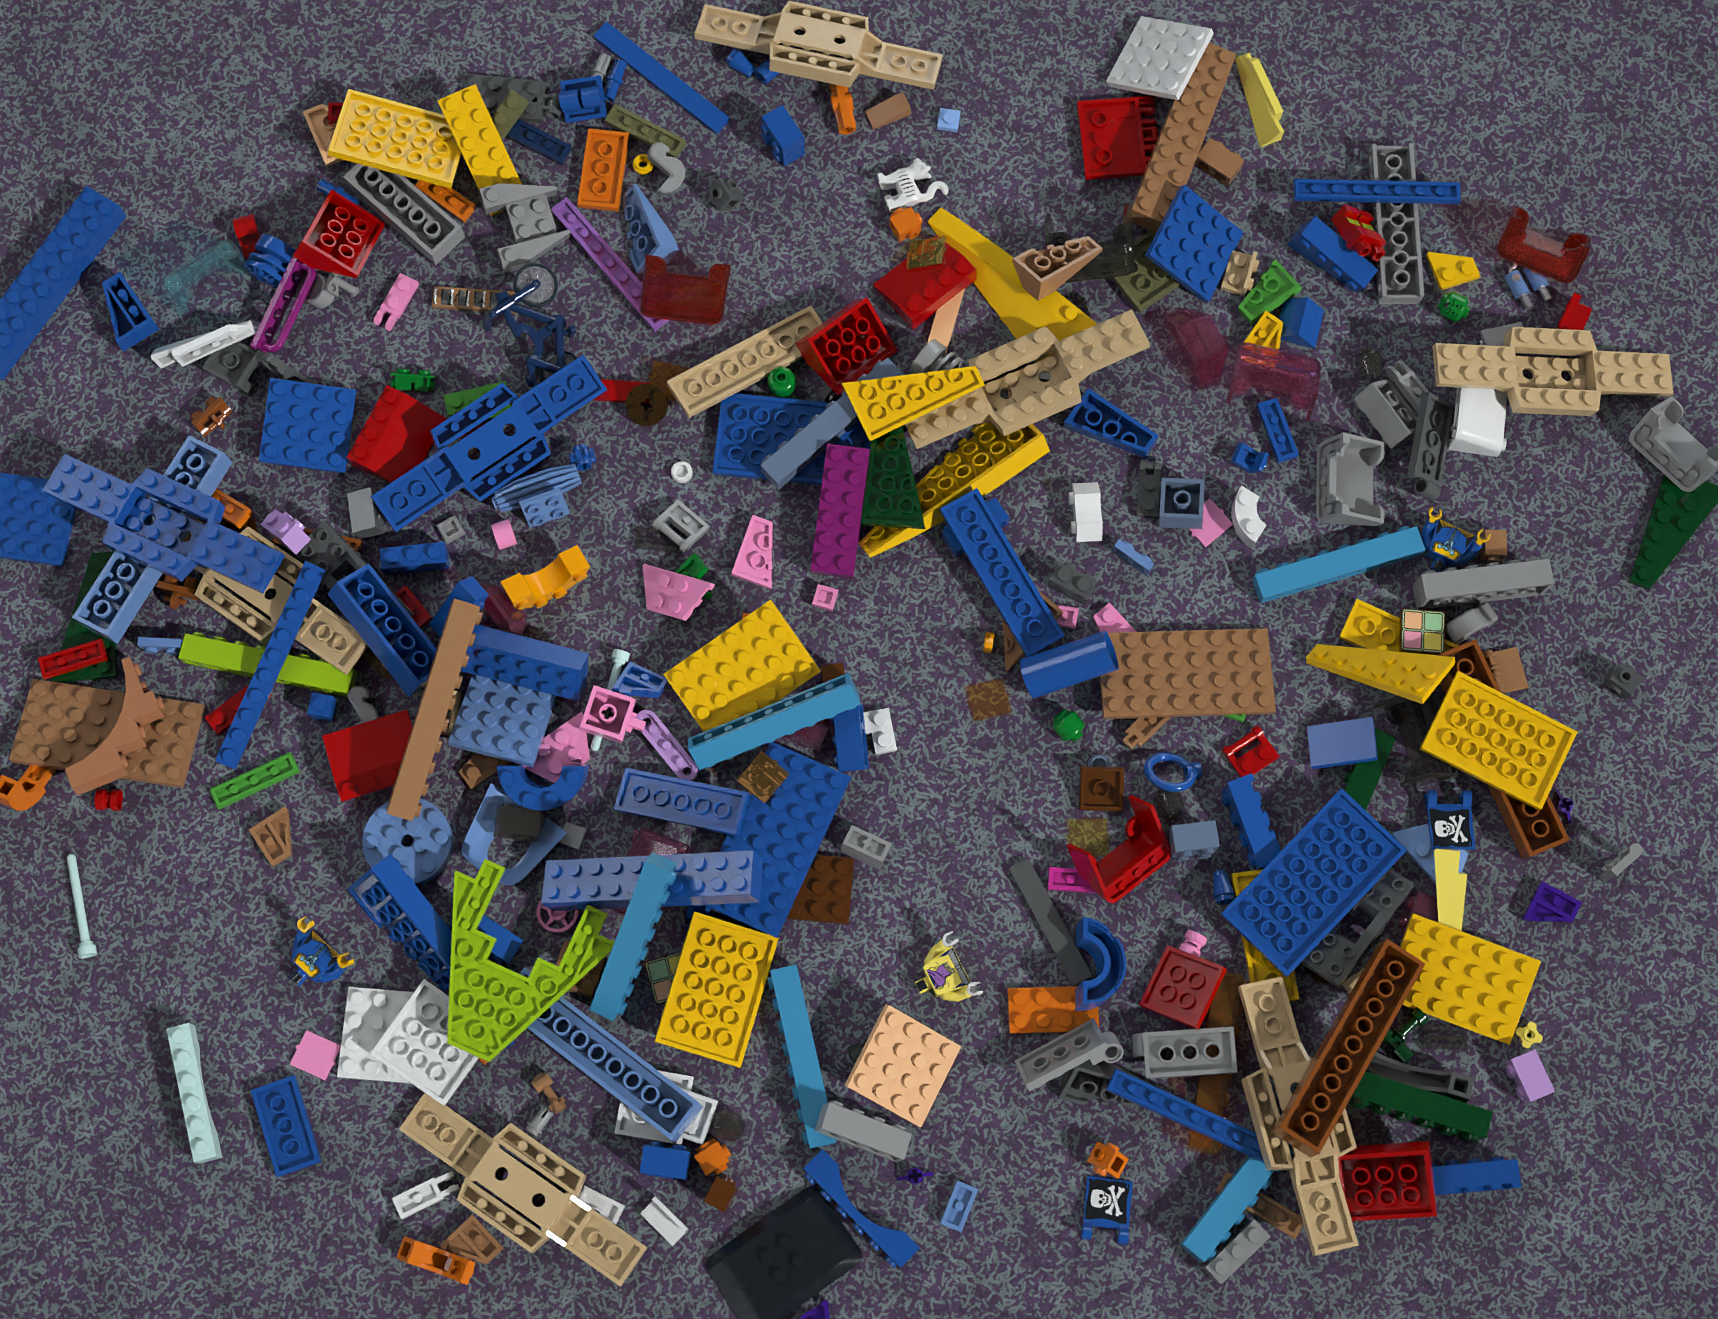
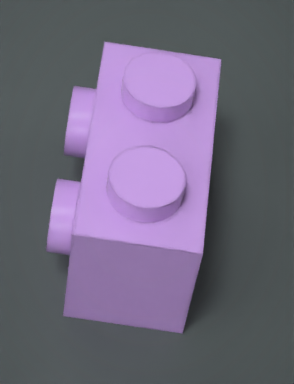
M275 509L260 524L276 541L295 555L311 540L303 531L305 527L297 519L294 520L287 512L282 514Z
M1536 1049L1505 1061L1507 1064L1505 1067L1510 1079H1514L1517 1086L1515 1088L1517 1096L1524 1103L1532 1102L1555 1092Z

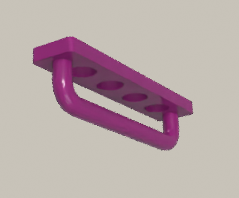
M292 256L250 344L252 349L260 350L264 353H273L282 348L315 280L316 269L307 266ZM306 270L308 272L307 277L298 293V296L289 312V315L280 331V334L274 344H271L275 336V333L284 317V314Z

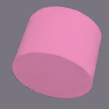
M509 519L491 525L499 550L517 545Z

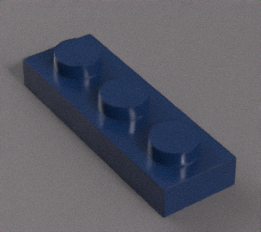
M520 119L516 121L508 133L509 139L560 165H563L572 150L570 144Z

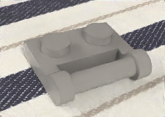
M679 500L673 503L652 524L654 529L660 530L675 542L683 553H686L710 528L705 521ZM668 520L688 538L684 540L667 526L665 522Z
M1634 843L1628 847V850L1618 852L1616 858L1612 861L1610 860L1601 868L1603 872L1598 877L1605 883L1618 876L1642 854V846Z

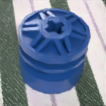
M262 234L254 246L258 253H250V260H246L244 268L261 282L277 288L296 250L276 237Z

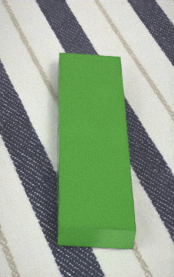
M289 752L209 790L217 808L220 810L300 773L293 754Z

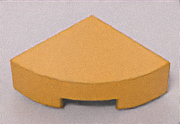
M992 632L985 634L984 653L991 654L994 641V633Z

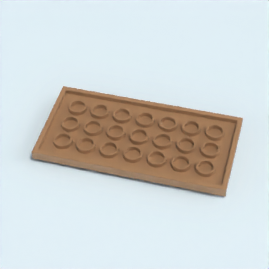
M1268 628L1108 633L1117 655L1119 669L1099 676L1103 719L1274 714L1276 712Z
M32 679L9 757L10 762L65 770L80 762L95 751L114 728L123 708L125 692ZM162 698L165 705L162 711L165 717L143 725L147 733V737L144 738L147 746L125 754L129 766L126 767L129 775L120 779L184 788L205 706L204 704Z

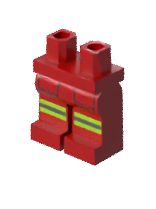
M1344 204L1331 220L1342 238L1347 242L1346 247L1357 252L1360 256L1368 255L1371 256L1372 260L1379 261L1386 253L1383 246L1387 242L1373 229L1371 225L1374 219L1371 213L1360 209L1357 210V208Z

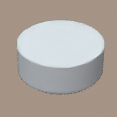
M677 462L671 468L672 478L678 483H686L692 477V468L687 462Z

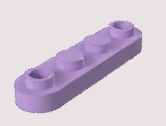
M651 710L639 712L636 716L637 719L642 721L645 719L651 720L650 725H645L644 731L640 732L678 778L694 781L698 776L696 763ZM689 768L692 772L690 775H684L683 771Z

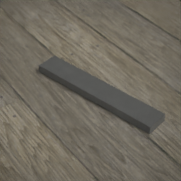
M1029 859L1009 868V872L1071 985L1075 986L1092 977L1093 975L1078 948L1075 947L1076 944Z

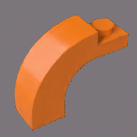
M30 765L18 781L1 775L0 804L16 811L29 809L46 793L44 787L56 769Z
M404 1236L396 1256L397 1259L438 1273L465 1285H468L476 1262L406 1236Z

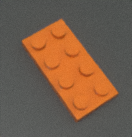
M588 128L577 201L578 208L619 212L630 137L628 132Z
M1078 986L1008 988L1009 1034L1069 1032L1093 1018L1099 1027L1098 1007L1086 1011H1075V989Z

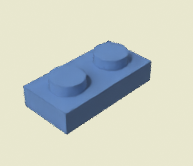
M1119 539L1114 545L1112 552L1147 576L1154 565L1152 560L1147 555L1136 552L1129 542H1122Z
M138 637L137 646L144 650L146 654H157V651H166L165 653L168 655H179L183 640Z
M957 1180L940 1224L961 1233L978 1189Z

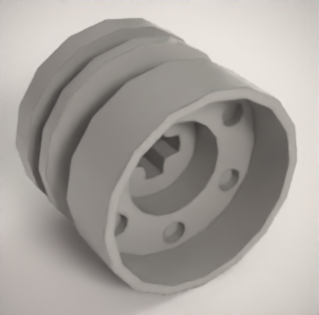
M933 339L918 354L910 367L909 374L962 368L964 360L960 357L955 359L954 352H950L944 357L946 347L936 339Z

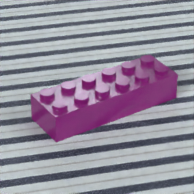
M827 444L811 574L854 579L870 449Z

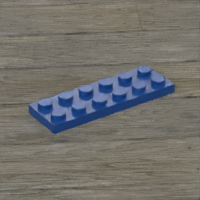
M625 768L614 810L739 837L750 794L744 791Z

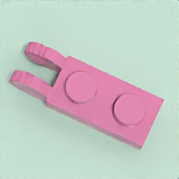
M400 273L380 306V310L375 315L374 324L380 325L384 316L388 313L390 316L385 324V329L391 331L418 288L419 282Z

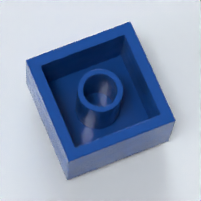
M783 105L762 116V125L760 127L763 134L761 138L766 146H771L773 157L777 162L781 161L783 166H786L805 155V137Z
M650 1141L649 1146H643L639 1173L647 1176L688 1181L692 1154L687 1151L685 1146L672 1145V1149L665 1148L663 1143Z

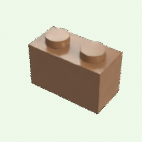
M1210 138L1198 153L1194 165L1228 187L1242 169L1244 160L1236 152L1226 149L1221 142Z

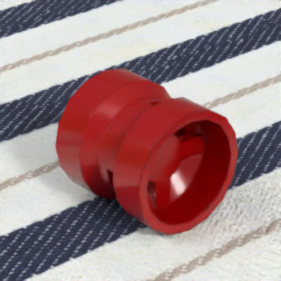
M106 789L96 790V810H105L107 808H110L112 811L121 810L123 802V792L121 789H113L112 791H107Z

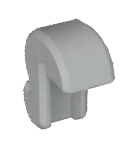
M657 142L648 149L647 159L668 176V179L656 193L661 196L669 195L682 184L685 178V167L679 159L666 156L669 152V147Z
M1483 602L1476 608L1464 612L1445 626V633L1451 642L1458 645L1470 635L1492 625L1497 621L1498 616L1488 602Z
M362 686L352 687L347 697L362 720L354 725L380 718V714L374 706L368 704V702L373 701V697L367 689Z

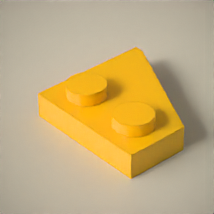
M1428 252L1426 254L1440 291L1480 278L1479 271L1472 257Z
M1265 311L1241 346L1275 368L1277 366L1283 322L1268 311Z

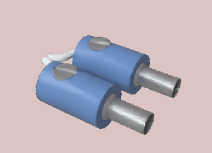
M1519 260L1514 261V266L1510 268L1509 274L1504 279L1515 299L1520 298L1526 310L1533 307L1527 296L1530 291L1519 270L1513 271L1518 264L1521 266L1527 265L1523 268V272L1533 290H1539L1544 301H1549L1551 296L1546 289L1549 283L1538 263L1533 262L1530 264L1528 262H1519Z

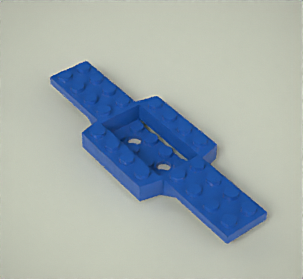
M584 354L520 397L501 383L430 430L437 452L372 495L371 498L395 532L461 488L478 502H481L549 456L551 453L543 433L607 389ZM513 402L510 408H508L507 410H505L504 412H502L501 414H499L498 416H496L495 418H493L492 420H490L489 422H487L486 424H484L483 426H481L480 428L466 436L464 439H462L452 447H446L447 445H449L450 443H452L453 441H455L456 439H458L459 437H461L462 435H464L465 433H467L468 431H470L471 429H473L474 427H476L477 425H479L480 423H482L483 421H485L486 419H488L489 417L503 409L505 406ZM506 424H512L515 427V434L513 436H506L504 434L503 428ZM531 437H536L535 439H533L532 441H530L529 443H527L526 445H524L523 447L509 455L507 458H505L504 460H502L501 462H499L498 464H496L495 466H493L492 468H490L489 470H487L486 472H484L483 474H481L480 476L471 481V478L473 476H475L476 474H478L479 472H481L482 470H484L485 468H487L488 466H490L491 464H493L494 462L508 454L510 451H512L513 449H515ZM470 448H477L479 450L480 457L477 460H471L468 457V450Z
M64 454L42 489L45 494L108 523L103 543L109 549L181 582L196 566H200L263 594L285 557L283 553L220 525L225 506L219 500L148 468L130 484ZM146 495L205 521L206 524L204 525L146 498ZM149 515H154L155 522L152 525H145V518ZM187 531L191 532V539L187 542H182L181 535Z

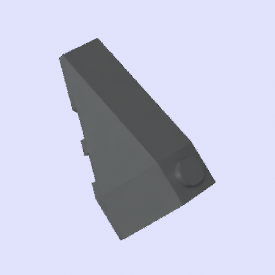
M1089 1059L1064 1073L1059 1098L1087 1105L1088 1100H1101V1105H1109V1101H1121L1123 1106L1141 1107L1106 1091V1088L1115 1069L1148 1084L1151 1083L1104 1060L1093 1066Z

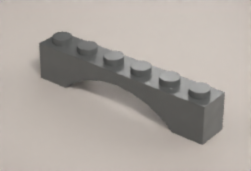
M1378 1052L1375 1053L1366 1069V1072L1464 1103L1470 1100L1474 1081L1472 1077L1453 1071L1431 1070L1401 1063Z

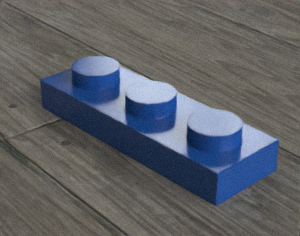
M1278 398L1258 403L1256 407L1277 463L1298 458L1299 453Z

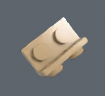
M1233 250L1220 290L1245 296L1247 290L1251 291L1254 278H1251L1252 271H1257L1260 261L1256 259L1258 252L1254 251L1252 255Z

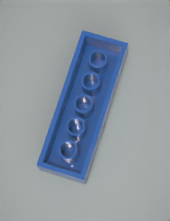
M368 563L336 582L329 591L328 596L408 697L424 688L437 649Z
M481 625L474 626L472 633H475L476 637L473 646H468L466 654L469 655L466 668L461 667L460 671L566 699L580 700L587 685L589 653Z

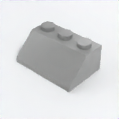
M1390 379L1371 383L1354 398L1359 410L1366 414L1370 425L1380 433L1384 444L1391 449L1399 447L1415 436L1418 415Z

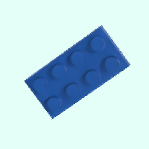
M296 1075L251 1090L276 1177L279 1178L321 1163L322 1160Z

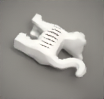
M919 158L914 159L909 167L898 169L890 175L877 174L881 190L896 188L898 193L895 196H884L889 212L906 206H915L920 202H927L933 198L937 189H940L944 195H947L949 191L948 186L944 182L936 181L929 185L925 194H921L914 180L930 179L931 174L928 171L931 168L926 166Z

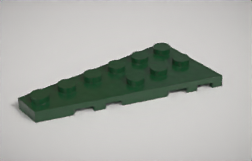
M903 426L871 441L861 517L862 525L925 529Z
M1663 474L1628 583L1647 590L1653 586L1718 503V485L1705 481L1695 490L1685 492Z
M113 551L91 553L61 650H65L101 638L104 641L108 660L52 677L50 682L62 683L118 678L117 644L85 628L72 618L114 553Z

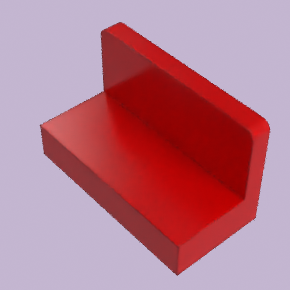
M1575 292L1572 294L1556 329H1584L1592 309L1579 303L1582 295Z

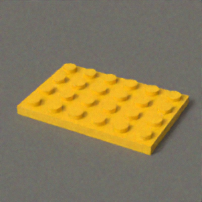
M351 89L347 91L328 149V156L450 189L452 188L462 154L443 114Z
M769 600L663 675L703 732L778 702L817 675L821 670L774 602Z
M1457 671L1420 746V750L1537 810H1541L1576 737L1577 731Z
M693 912L654 1042L741 1068L779 938Z
M1412 913L1399 947L1424 962L1425 965L1403 1005L1412 1009L1417 1007L1428 1015L1510 1045L1541 961Z

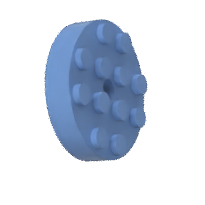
M421 798L419 803H421L422 809L419 818L414 817L413 821L387 814V802L372 814L364 829L362 845L367 863L372 868L391 854L393 858L400 862L401 868L414 880L416 886L432 881L446 868L452 856L454 837L449 821L435 805ZM406 836L413 838V843L409 847L403 846V842L407 838Z

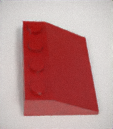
M331 189L293 257L314 269L357 278L386 223Z
M937 235L926 242L925 257V254H933L936 250L934 247H929L927 253L928 245L942 240ZM946 242L941 263L909 268L910 258L912 260L914 258V255H910L873 284L878 293L912 330L917 328L941 306L977 279V269L960 252ZM923 246L917 249L919 250L917 255L922 256Z
M868 297L854 300L795 343L806 363L837 395L844 391L842 383L856 382L863 374L871 372L873 366L878 361H884L898 352Z
M386 385L346 458L351 466L383 481L392 483L425 460L434 443L430 430L447 420V418L409 395Z
M408 709L322 735L341 802L394 786L413 726Z
M1429 1141L1359 1145L1338 1158L1339 1178L1352 1221L1437 1216Z

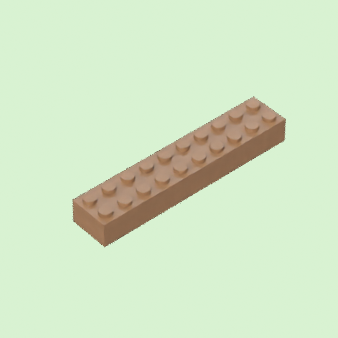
M1209 42L1179 100H1172L1127 215V221L1157 233L1179 187L1186 185L1237 55L1236 53Z
M453 599L388 802L386 813L410 821H413L414 817L419 818L422 809L419 801L421 795L426 796L429 783L426 782L427 775H432L436 764L432 759L434 753H439L442 740L439 737L441 731L446 732L449 723L446 715L448 710H453L456 700L455 697H452L454 689H459L463 678L459 673L461 667L466 668L469 659L466 651L468 646H473L476 634L472 632L474 626H478L482 618L483 612L479 611L480 606L458 599Z

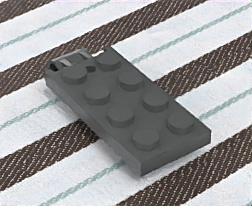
M467 74L464 89L476 84L491 117L511 89L530 102L519 117L520 120L542 123L544 115L552 119H560L562 109L560 107L559 94L551 93L548 95L551 86L550 82Z
M1424 392L1421 397L1407 477H1416L1414 491L1418 495L1434 501L1441 493L1440 485L1455 406L1430 392Z

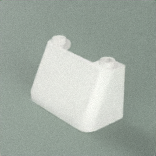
M1455 387L1457 391L1454 423L1451 426V437L1453 439L1448 440L1447 450L1498 457L1501 451L1505 450L1507 442L1506 438H1504L1507 394L1496 389Z

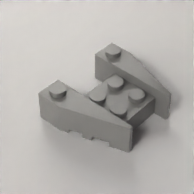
M499 183L479 189L485 215L506 209L516 244L498 249V257L503 274L519 270L570 238V230L557 232L547 198L557 196V187Z

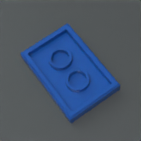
M1373 717L1307 726L1312 769L1378 760Z

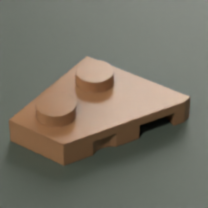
M473 1214L440 1245L442 1249L487 1265L504 1249Z

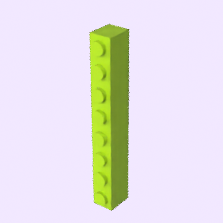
M193 632V635L185 633L178 658L185 664L253 677L266 647L256 645V648L248 647L247 643L241 641L229 643L221 637L215 636L214 639L206 638V635ZM289 653L276 682L347 697L350 689L355 686L358 673L352 667L349 673L345 675L322 658L316 661L311 660L310 656L298 654L297 657Z

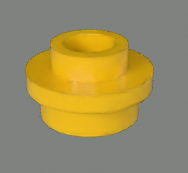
M640 154L633 160V168L638 174L645 175L652 171L654 164L647 159L646 154ZM643 162L647 164L646 167H640L639 165Z

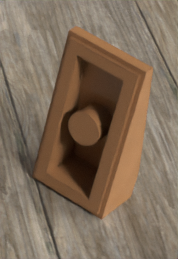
M901 92L866 110L865 113L872 128L876 129L911 115V107L904 92Z

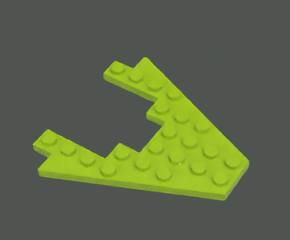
M484 859L475 879L458 871L454 873L447 1044L487 1062H491L612 951L615 942L599 935L608 914L587 905L559 966L538 957L527 978L489 961L488 958L497 939L478 931L477 928L506 868Z

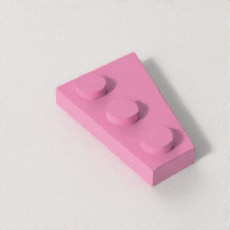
M752 515L731 572L732 576L767 589H772L773 522Z
M1110 603L1093 616L1099 632L1104 630L1107 633L1136 632Z

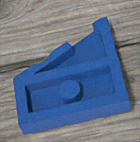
M629 662L612 687V691L628 696L659 698L666 688L668 680L662 675Z

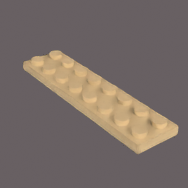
M809 306L667 381V386L686 416L690 418L766 378L774 368L786 367L803 358L795 343L820 326L822 321L812 306Z

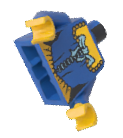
M1433 506L1428 509L1430 518L1426 519L1421 532L1422 542L1425 550H1427L1425 556L1434 560L1430 570H1435L1436 573L1443 572L1445 566L1452 568L1456 564L1463 565L1470 561L1482 548V543L1487 542L1491 537L1490 533L1486 539L1481 538L1480 533L1484 529H1480L1477 534L1478 539L1474 540L1475 535L1439 519L1442 516L1441 509H1439L1437 515H1432Z
M304 916L297 922L298 930L291 952V961L298 969L290 979L298 986H301L308 977L316 983H325L338 979L347 969V966L354 964V959L347 962L346 956L349 954L348 952L340 955L313 930L309 932V929L314 926L315 922L312 920L307 925L305 923L306 916Z

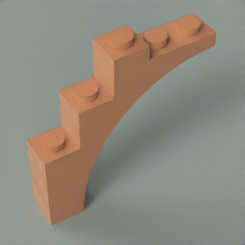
M130 657L121 660L125 672L126 692L123 708L117 723L108 737L95 751L80 762L65 769L70 785L77 796L129 775L126 769L129 763L125 754L147 746L144 740L147 737V733L143 725L165 717L162 711L165 705L161 696L156 697L153 690L149 691L146 682H141L139 675H142L141 668L138 662L133 663Z

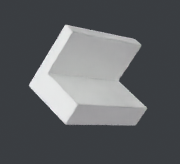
M655 1196L652 1199L653 1201L640 1214L674 1246L689 1229Z

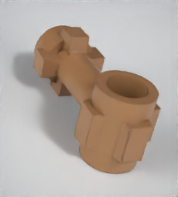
M547 1072L539 1073L534 1077L531 1083L538 1093L544 1092L551 1103L548 1106L551 1111L557 1114L567 1107L565 1099L563 1097L558 1098L550 1085L554 1082Z

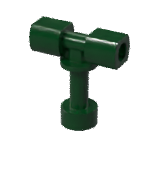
M1417 1007L1409 1013L1411 1018L1399 1030L1395 1028L1389 1029L1382 1041H1385L1394 1050L1392 1054L1401 1063L1407 1062L1414 1055L1405 1045L1407 1042L1405 1036L1417 1024L1423 1026L1429 1020L1425 1013Z

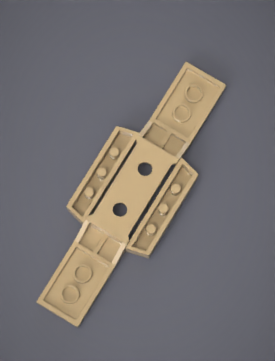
M788 1L781 12L765 17L705 4L695 31V39L768 54L770 71L849 88L856 77L862 74L934 90L943 57L942 54L881 41L869 32L868 17ZM802 30L805 31V34L796 35L794 31ZM839 38L844 39L845 42L838 44L834 40ZM791 45H792V46H797V47H801L803 50L795 49V48H791V47H786V46H791ZM809 50L821 51L823 54L809 52ZM835 54L842 56L844 59L828 55Z
M1132 309L1061 341L1045 326L968 360L969 366H976L983 382H986L1053 352L1052 356H1048L1032 365H1027L1025 368L1009 373L1000 379L988 382L985 386L905 424L916 449L979 423L991 422L1003 436H1006L1081 403L1079 382L1092 372L1149 348L1150 343ZM1041 372H1048L1051 375V379L1047 382H1042L1039 380V374ZM1003 390H1010L1012 396L1009 399H1003L1000 393Z
M1512 327L1505 332L1503 346L1435 343L1432 346L1436 387L1499 390L1507 394L1513 413L1591 416L1599 411L1602 395L1671 396L1673 394L1669 354L1597 351L1591 331ZM1515 353L1582 357L1580 359L1516 356ZM1524 369L1531 371L1532 379L1528 380L1523 376ZM1562 371H1567L1571 375L1570 381H1565L1562 378Z
M247 527L240 534L285 555L265 590L266 592L268 589H275L276 596L268 600L265 598V592L262 594L200 566L194 568L195 571L203 576L194 595L230 622L267 646L293 589L291 585H295L304 564L250 527ZM188 532L183 542H187L191 539V532ZM218 580L226 587L237 593L239 596L250 602L252 605L263 611L265 614L271 617V621L265 618L257 611H255L254 609H252L250 606H248L241 600H239L237 597L226 591L224 588L216 584L214 581ZM314 598L295 638L297 642L345 675L349 673L369 647L350 623Z
M1282 977L1240 985L1238 990L1260 1065V1070L1243 1078L1241 1081L1266 1170L1289 1171L1313 1256L1358 1246L1339 1178L1338 1158L1357 1148L1346 1108L1338 1119L1320 1154L1310 1158L1292 1146L1294 1153L1292 1160L1288 1143L1272 1133L1280 1115L1269 1075L1273 1077L1283 1113L1293 1095L1290 1091L1291 1084L1300 1083L1314 1057L1308 1056L1300 1041Z
M424 1093L399 1128L404 1134L465 1177L457 1201L530 1253L537 1251L552 1238L621 1287L648 1248L578 1199L587 1177L585 1174L512 1123L492 1138L448 1106H443ZM499 1144L507 1148L516 1156H518L526 1163L531 1165L533 1168H535L543 1175L548 1177L550 1180L558 1184L568 1193L561 1192L559 1189H557L549 1182L541 1178L539 1175H537L532 1170L524 1166L515 1158L507 1154L505 1151L500 1149ZM500 1167H504L508 1171V1177L503 1181H499L495 1177V1172ZM473 1181L479 1182L481 1185L489 1189L491 1192L496 1194L505 1202H507L515 1209L520 1211L522 1214L527 1216L529 1219L534 1221L536 1224L541 1226V1230L532 1223H530L528 1220L523 1218L521 1215L516 1213L514 1210L506 1206L504 1203L499 1201L497 1198L492 1196L490 1193L485 1191L483 1188L478 1186ZM541 1193L544 1195L545 1203L543 1206L535 1207L533 1205L532 1198L535 1194Z

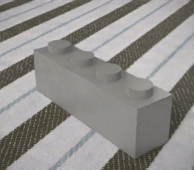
M831 1101V1103L822 1105L815 1132L894 1162L905 1160L912 1136L911 1133L905 1131L906 1128L900 1125L890 1126L885 1124V1120L879 1117L869 1118L864 1116L865 1113L858 1109L849 1110L843 1108L844 1104L837 1101Z

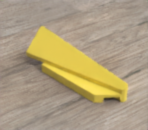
M1250 53L1240 55L1235 60L1259 145L1263 147L1280 141L1284 130L1278 120L1282 117L1283 109L1259 59L1257 57L1252 58Z
M1435 849L1438 922L1462 931L1467 874L1458 872L1460 851L1456 849Z

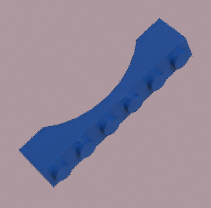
M823 1149L803 1168L806 1172L804 1177L812 1185L817 1183L822 1188L820 1193L829 1202L833 1199L839 1205L836 1210L844 1218L849 1215L855 1221L852 1226L861 1235L865 1232L871 1238L868 1242L877 1251L882 1249L887 1254L885 1260L893 1268L897 1265L901 1268L920 1249L904 1231L881 1227L858 1212L844 1191L839 1165Z

